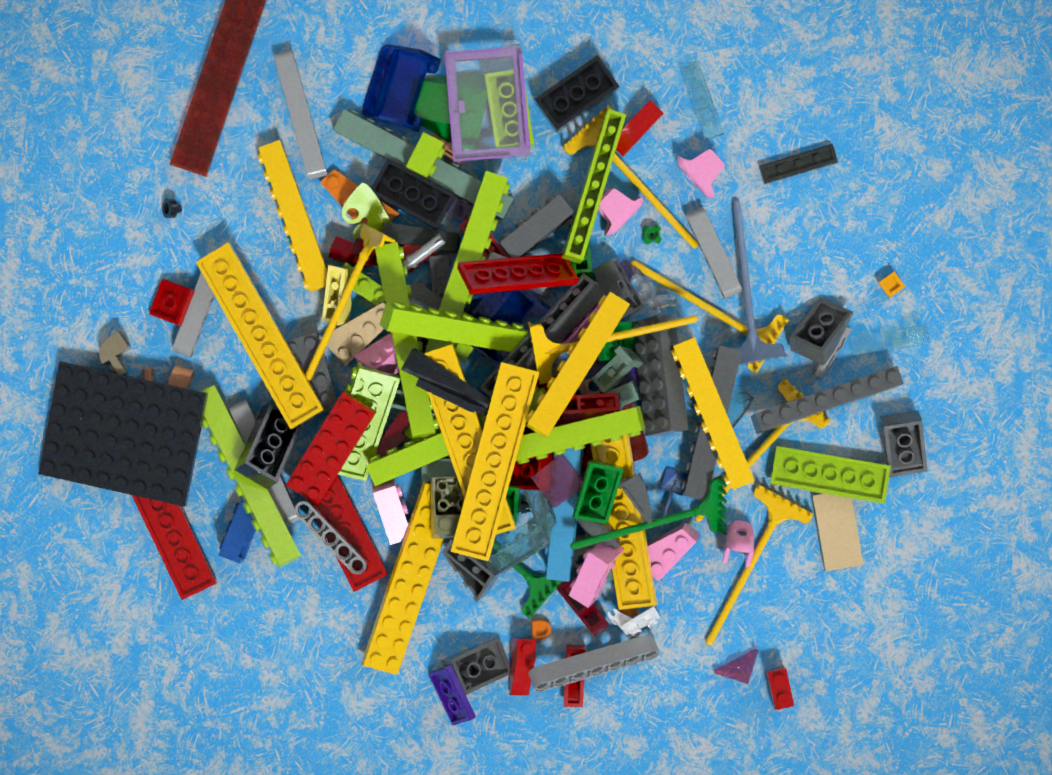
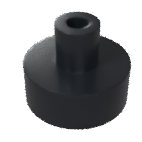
M165 199L163 201L162 213L165 218H175L177 213L182 211V206L177 205L175 199Z

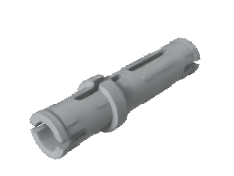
M439 233L414 253L405 256L406 259L402 261V266H406L407 272L411 268H416L419 262L446 244L445 240L441 239L443 237Z
M846 327L834 353L824 366L819 363L812 371L813 375L823 379L840 349L844 348V343L852 332L850 328Z

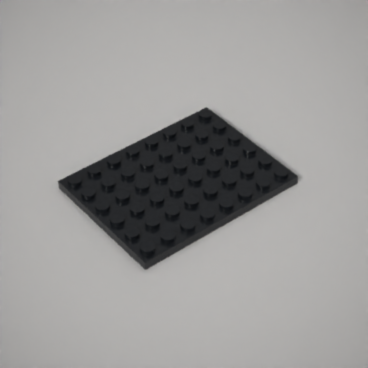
M60 361L38 474L185 507L187 506L208 393Z

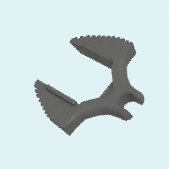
M638 473L628 478H621L618 489H624L623 491L638 512L650 524L652 522V510L648 492L646 491L647 488L645 487L644 479H642L643 476H641V473ZM577 519L581 527H584V530L590 533L591 536L614 531L609 523L603 524ZM619 537L603 541L606 545H613L614 548L621 546Z

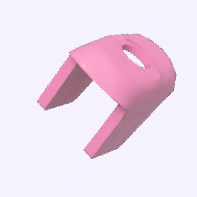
M711 149L690 161L678 156V166L706 197L715 198L711 184L725 167V164Z
M608 189L602 195L598 211L607 222L604 236L616 233L641 207L643 196L631 200L616 189Z
M735 520L728 525L723 548V563L727 564L731 549L745 552L746 567H750L754 552V530L750 523L743 520ZM738 531H743V532L747 533V535H746V536H742V535L737 534V532H738Z

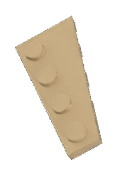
M385 301L333 331L327 347L345 366L354 360L353 356L364 350L384 330L379 324L384 311Z

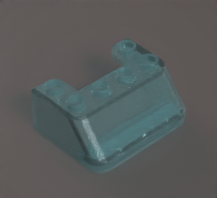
M525 490L524 494L534 518L510 533L506 531L495 536L489 561H485L488 570L492 574L505 573L549 544L556 525V516L545 490Z

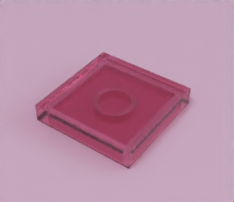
M563 454L559 455L531 477L554 508L581 489L583 479Z

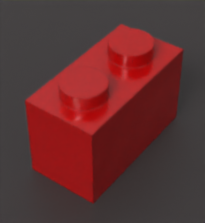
M783 666L765 670L773 708L780 710L794 707L787 669Z

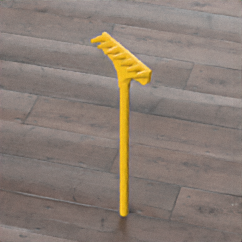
M609 105L586 124L571 140L564 144L562 148L567 154L573 155L584 147L595 146L604 113L607 109H611ZM615 153L613 163L692 248H697L698 242Z
M364 223L360 231V237L364 240V248L359 253V259L305 373L308 381H311L372 250L376 247L382 248L385 241L395 243V240Z
M635 260L630 262L632 268L744 333L743 335L748 336L747 326ZM777 315L768 326L760 329L755 328L760 340L766 344H775L789 319L783 315ZM765 360L753 362L752 364L747 363V366L751 371L757 373Z
M693 315L612 333L607 342L696 323L698 317ZM529 322L536 370L539 371L538 380L539 384H544L552 378L551 370L555 359L562 353H567L573 344L577 345L579 341L567 344L553 343L547 339L541 324L533 325Z
M783 379L778 384L777 389L785 398L786 403L804 397L802 392H798L795 386L788 382V379ZM822 412L798 421H809L822 429L828 425L831 419L826 418ZM792 423L776 428L746 460L749 468ZM722 486L726 492H728L732 488L731 486ZM695 516V521H702L704 516Z
M757 484L754 490V496L766 505L769 521L754 549L750 567L745 566L706 639V644L709 646L714 643L773 530L783 521L790 519L804 524L809 523L813 516V513Z

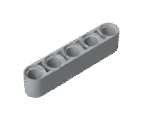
M700 207L685 214L689 227L698 242L699 248L723 298L727 299L742 292L741 285L704 208Z
M202 272L173 345V351L188 357H192L215 298Z
M301 501L296 504L294 510L297 517L352 573L361 574L367 568L365 558L310 502ZM302 504L309 507L307 515H302L299 512V507ZM315 518L321 519L323 523L320 529L314 528L312 524ZM328 532H333L336 535L335 542L330 543L326 540ZM341 546L349 548L348 556L344 557L340 554ZM354 560L362 561L363 568L361 570L354 569Z

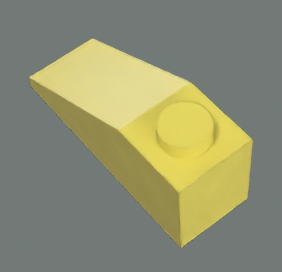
M328 265L322 315L323 322L329 323L348 283L347 268ZM351 295L337 325L350 321Z

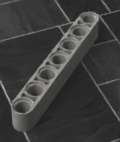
M289 49L273 54L308 179L313 180L327 176L326 166L293 51Z
M247 399L229 407L244 444H246L256 422L255 414ZM280 475L278 482L267 490L285 525L288 526L300 519L295 514L294 502L282 475Z
M648 634L537 666L531 669L528 675L535 691L543 692L654 659L660 652L653 636Z

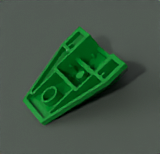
M475 72L456 74L458 101H464L465 113H459L462 148L475 151L478 148L488 97L485 76ZM447 75L414 79L406 117L452 143Z

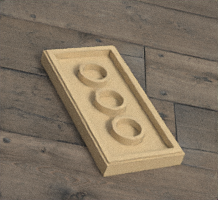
M827 494L812 495L825 571L864 565L852 499Z

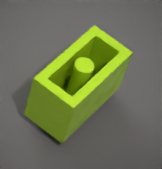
M423 132L406 168L428 179L429 175L433 176L437 169L435 165L437 159H441L446 151L443 148L444 142Z

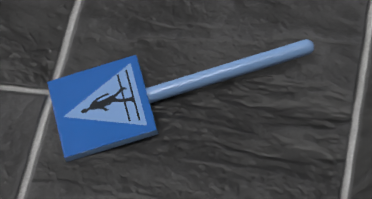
M666 468L660 489L668 491L669 495L662 517L667 515L673 493L683 495L684 491L681 490L683 479L687 480V473ZM663 525L659 526V532L662 531Z

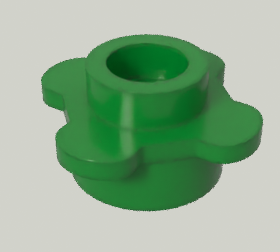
M659 225L654 227L644 226L642 228L644 244L648 245L652 242L659 244L662 241L659 232L661 227Z

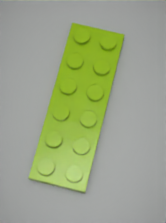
M776 446L770 485L885 504L891 466Z

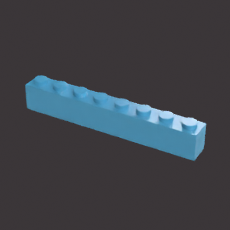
M573 447L566 449L567 453L555 455L554 453V459H557V466L553 467L552 477L555 478V486L551 487V497H554L553 505H550L549 516H552L551 524H548L547 535H550V543L546 544L545 554H548V562L544 564V573L547 574L546 579L567 582L572 579L574 550L570 548V544L575 541L577 519H574L572 516L580 493L584 449L574 451Z

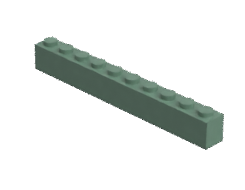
M343 109L333 128L335 133L406 168L415 149V146L409 144V139L401 135L399 138L392 135V130L386 127L381 129L375 126V121L366 118V120L360 118V114L352 109H349V111ZM443 157L441 159L438 158L435 163L437 169L433 176L429 175L427 180L474 205L482 181L478 180V176L470 171L467 174L461 171L459 165L453 162L449 165L443 161ZM510 192L507 195L503 194L501 201L504 202L502 212H497L496 215L501 220H504L514 201Z

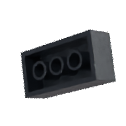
M597 55L535 98L534 102L554 131L558 133L618 91L620 86Z
M387 158L371 187L378 199L436 230L441 226L456 198L455 194Z
M271 400L265 404L260 410L234 470L266 489L276 484L302 423L290 429L275 401Z

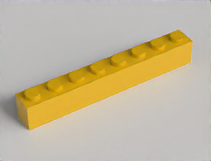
M278 140L258 147L260 153H257L260 164L265 165L266 171L263 173L266 181L271 182L273 189H270L273 200L277 199L279 207H276L279 217L284 218L285 225H283L286 236L290 235L292 243H289L293 254L296 253L298 257L296 265L299 272L303 271L305 279H302L305 290L309 289L311 293L325 289L328 270L283 144Z
M612 292L608 296L603 295L598 303L601 306L597 313L593 311L588 319L590 325L587 329L583 327L579 333L578 338L580 341L577 345L573 344L567 354L570 357L566 362L563 360L559 365L557 371L560 373L556 378H551L546 386L549 388L546 395L541 394L536 402L539 405L536 411L531 410L526 418L529 421L527 427L546 439L630 305Z
M695 337L673 345L674 350L671 353L675 362L678 360L682 368L678 370L682 379L686 378L689 386H686L689 396H694L696 404L693 406L697 415L701 414L704 421L701 422L704 432H709L711 440H708L712 451L716 450L719 457L716 458L719 468H724L726 472L723 478L727 487L731 486L734 490L754 482L752 473Z

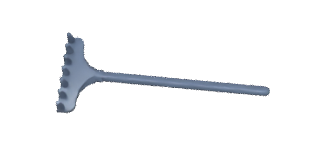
M734 200L732 204L748 336L740 348L742 354L739 365L743 366L744 363L752 364L753 362H761V360L769 361L771 358L778 359L788 355L784 352L782 344H766L757 335L741 206L739 200Z

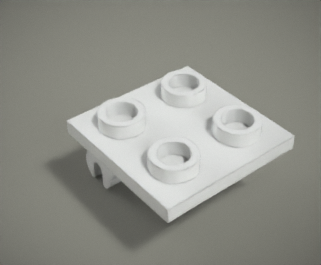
M654 606L633 619L617 609H613L615 616L608 612L611 622L614 625H618L627 638L639 635L643 628L654 626L658 623V619H660Z

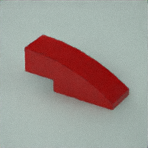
M651 100L622 129L616 151L622 157L663 116L664 113Z
M566 644V658L586 652V645ZM584 680L566 684L564 686V707L583 708Z

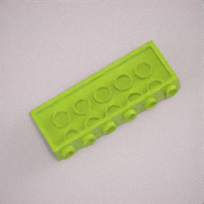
M358 362L357 366L352 368L350 376L352 381L350 385L347 384L345 391L377 411L338 475L367 481L369 472L366 464L370 462L369 458L376 454L400 382V376L363 367L362 362Z

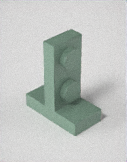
M619 346L614 351L617 355L592 378L603 393H608L633 367L639 368L644 363L633 349Z

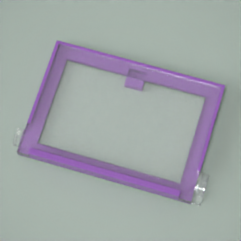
M521 40L503 41L502 48L445 52L453 162L515 157V161L527 160V156L531 155Z

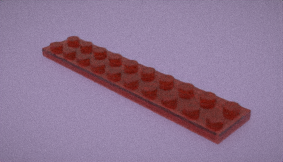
M225 0L170 162L171 166L204 177L208 176L267 0Z

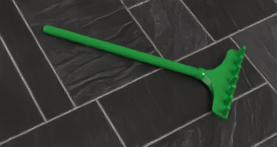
M722 476L713 478L709 484L708 495L699 506L653 519L650 524L646 521L574 541L570 544V548L575 550L699 515L708 519L709 528L712 533L719 531L727 535V532L722 527H727V524L722 520V518L727 519V516L722 512V510L727 511V508L722 504V502L727 503V500L722 495V493L727 495V492L722 487V485L727 487V484L722 479Z
M494 542L492 550L521 574L528 584L529 597L522 607V613L530 619L562 581L546 579L547 574L537 575L531 573Z

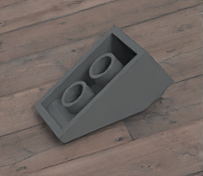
M820 297L790 335L791 351L824 366L834 353L853 315V311Z
M919 411L880 416L887 465L891 466L889 477L928 471L923 423Z
M499 637L441 660L444 667L452 665L466 695L510 675V664Z

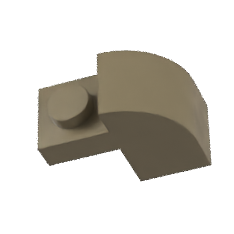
M122 332L114 333L102 343L99 356L102 364L111 363L109 367L112 372L126 375L129 372L118 356L130 350L131 347Z

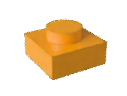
M892 272L878 282L888 298H891L905 288V285L895 272Z

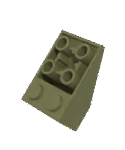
M457 476L431 477L430 521L432 539L454 538L464 502V496Z

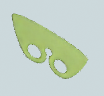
M361 183L352 192L342 208L343 219L351 224L360 222L362 218H367L368 222L366 225L382 232L383 222L391 223L381 202L365 183ZM348 209H357L359 212L356 219H349L346 215ZM363 223L355 227L353 231V236L355 240L358 237V231L362 228Z

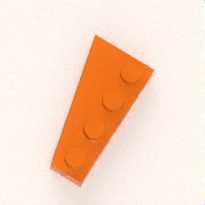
M335 169L320 181L342 207L352 192L358 187L357 184ZM380 201L391 222L400 215ZM350 208L347 210L352 219L358 217L359 212L357 209ZM362 218V220L357 224H366L368 222V219Z

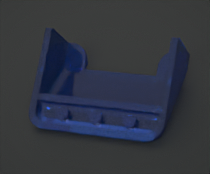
M390 44L384 45L379 52L362 106L363 116L396 127L419 132L422 119L414 114L426 73H437L441 59L421 49Z
M526 289L493 292L485 295L471 313V316L476 319L486 317L493 322L502 320L510 325L513 322L522 325L531 313L538 318H543L551 307ZM472 346L496 367L511 353Z

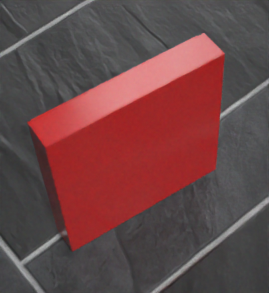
M162 279L149 315L182 326L195 290Z

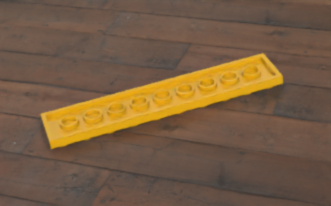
M228 242L198 260L196 264L289 428L293 429L325 410L232 245Z
M453 343L423 353L466 382ZM427 391L465 498L483 431L476 411L474 413L467 411ZM507 498L504 502L496 535L516 529Z
M504 362L500 363L451 552L489 561L539 371Z
M629 434L622 435L621 440L611 442L610 438L603 440L604 444L592 446V443H590L593 460L598 459L623 468L621 478L636 475ZM623 488L617 490L608 520L613 530L644 522L642 514L638 512L623 491ZM645 530L619 537L620 545L625 549L615 559L614 563L616 565L612 569L619 610L658 605Z
M423 482L361 661V665L395 675H398L444 538L432 539L431 484Z

